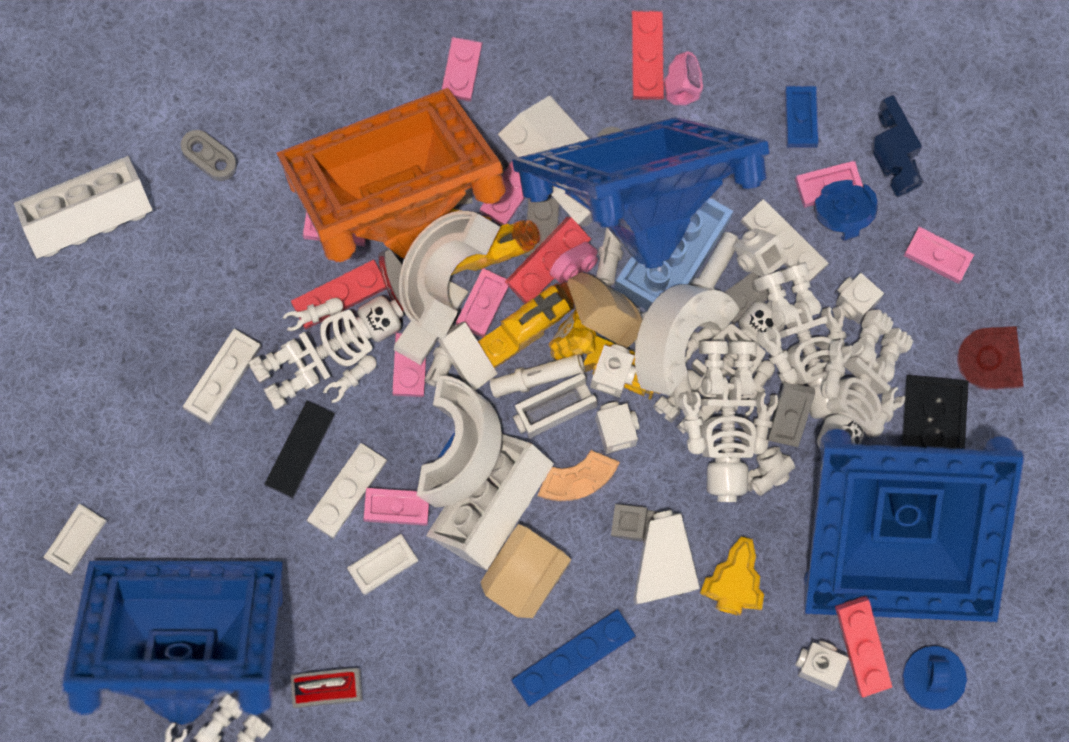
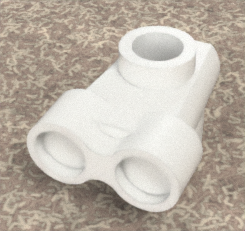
M778 447L769 448L764 454L758 455L757 461L760 467L748 472V491L754 490L759 496H762L772 489L773 485L778 486L787 482L790 478L788 473L795 469L792 459L782 454Z

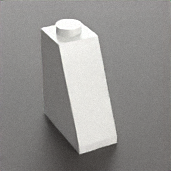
M672 510L654 514V520L647 523L633 598L635 605L700 589L681 514L673 516Z

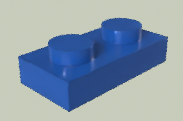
M786 86L787 148H817L816 86Z

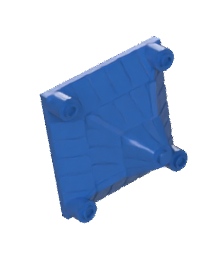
M673 117L513 158L512 162L514 171L520 175L523 197L530 198V202H541L547 200L548 195L553 193V186L565 190L567 196L591 212L593 222L599 223L600 227H607L638 263L645 264V268H658L664 265L663 261L669 260L687 230L691 221L690 218L723 184V179L734 174L735 183L742 184L744 189L761 186V181L767 178L764 156L769 154V145L767 140Z
M831 429L825 432L820 439L822 463L809 571L804 576L806 593L804 603L805 614L837 615L835 606L866 596L869 599L873 617L998 622L1024 462L1023 451L1017 450L1014 442L1004 436L990 439L985 444L983 451L967 449L949 450L945 448L853 444L850 434L845 430Z
M89 561L62 681L63 693H67L68 708L80 715H89L99 709L102 704L101 690L110 689V692L144 700V704L171 723L184 725L198 719L210 705L211 700L237 690L238 706L241 711L250 715H260L266 712L272 705L271 675L278 609L283 603V561Z

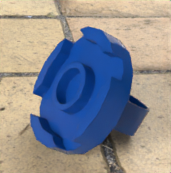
M853 180L835 181L825 186L821 190L822 194L815 201L817 219L824 227L842 232L844 236H841V239L843 241L858 237L859 230L869 226L876 218L878 211L876 193L866 184H863V187L853 185Z
M930 646L924 647L911 655L904 665L902 682L906 694L920 708L936 711L944 710L958 702L965 692L967 676L965 667L957 655L949 649Z

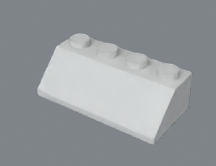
M551 96L521 112L498 134L517 157L589 139ZM553 186L554 191L551 195L578 225L586 227L593 222L590 211L567 196L565 190Z
M129 156L14 203L22 228L36 259L43 256H53L64 247L71 244H82L93 235L100 232L107 233L113 231L118 225L129 220H139L146 213L153 211Z
M501 434V448L495 468L487 480L466 499L456 504L445 506L426 535L467 562L486 570L496 558L497 553L512 533L516 523L529 506L533 496L554 465L533 444Z

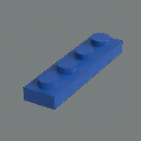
M617 609L511 679V682L529 708L635 638L636 635Z

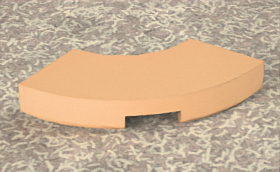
M591 450L587 457L574 467L563 469L552 467L542 483L538 497L552 501H571L586 497L602 488L612 478L620 462Z

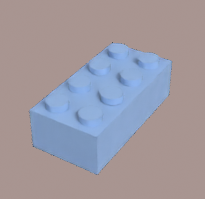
M709 198L692 215L683 238L669 260L663 261V266L645 268V264L638 263L631 256L617 278L614 290L622 293L634 304L648 311L656 298L667 289L680 284L691 285L728 226L733 211L714 199Z

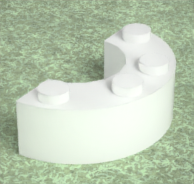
M456 211L439 217L417 236L405 256L399 278L401 305L407 317L415 325L444 340L458 313L450 305L447 297V285L451 273L466 257L475 254L487 255L500 229L498 225L478 213Z
M687 284L673 286L660 294L646 312L637 336L635 369L641 389L671 395L688 374L685 366V350L693 331L698 326L724 331L740 311L736 302L724 292Z
M438 375L433 405L450 418H453L455 422V436L451 447L444 456L433 463L422 465L417 496L434 507H445L466 499L487 480L495 468L500 453L502 435L497 413L483 396L459 379Z

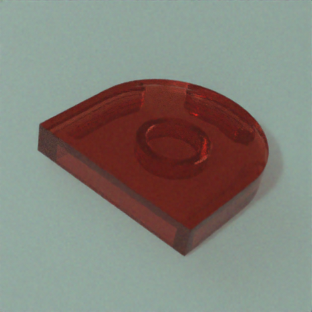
M1017 326L982 328L972 332L971 335L964 339L958 349L957 363L962 376L964 375L970 384L973 383V386L985 390L1023 388Z

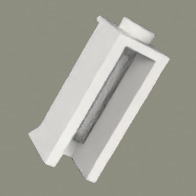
M582 373L515 405L517 415L512 418L520 434L526 431L530 439L583 412L596 408L597 399L595 395H591L586 385V378Z

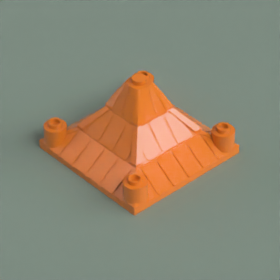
M449 88L434 92L276 153L290 190L299 197L318 234L325 257L335 262L348 260L356 250L352 234H355L356 237L383 242L390 250L405 259L409 248L417 236L433 221L448 214L466 195V190L472 188L475 199L485 204H493L499 201L506 191L501 175L503 170L499 159Z

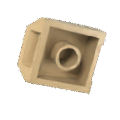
M581 272L568 279L567 284L581 324L627 349L637 339L643 321L632 301L589 274Z
M518 524L480 583L486 597L514 616L533 618L570 565L571 559L562 550L556 548L529 528Z

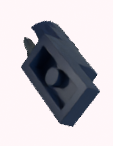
M892 95L882 100L879 107L880 112H878V118L885 129L888 127L890 129L874 138L872 152L883 171V175L885 177L895 176L890 186L897 198L916 190L924 182L915 159L912 160V158L919 155L923 146L895 96Z

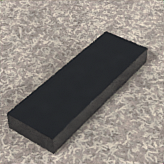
M306 401L264 483L266 487L294 499L335 417V413Z

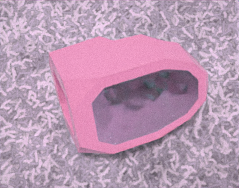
M689 51L675 56V59L669 65L668 76L665 78L666 100L674 105H687L698 100L703 89L699 63L695 55Z

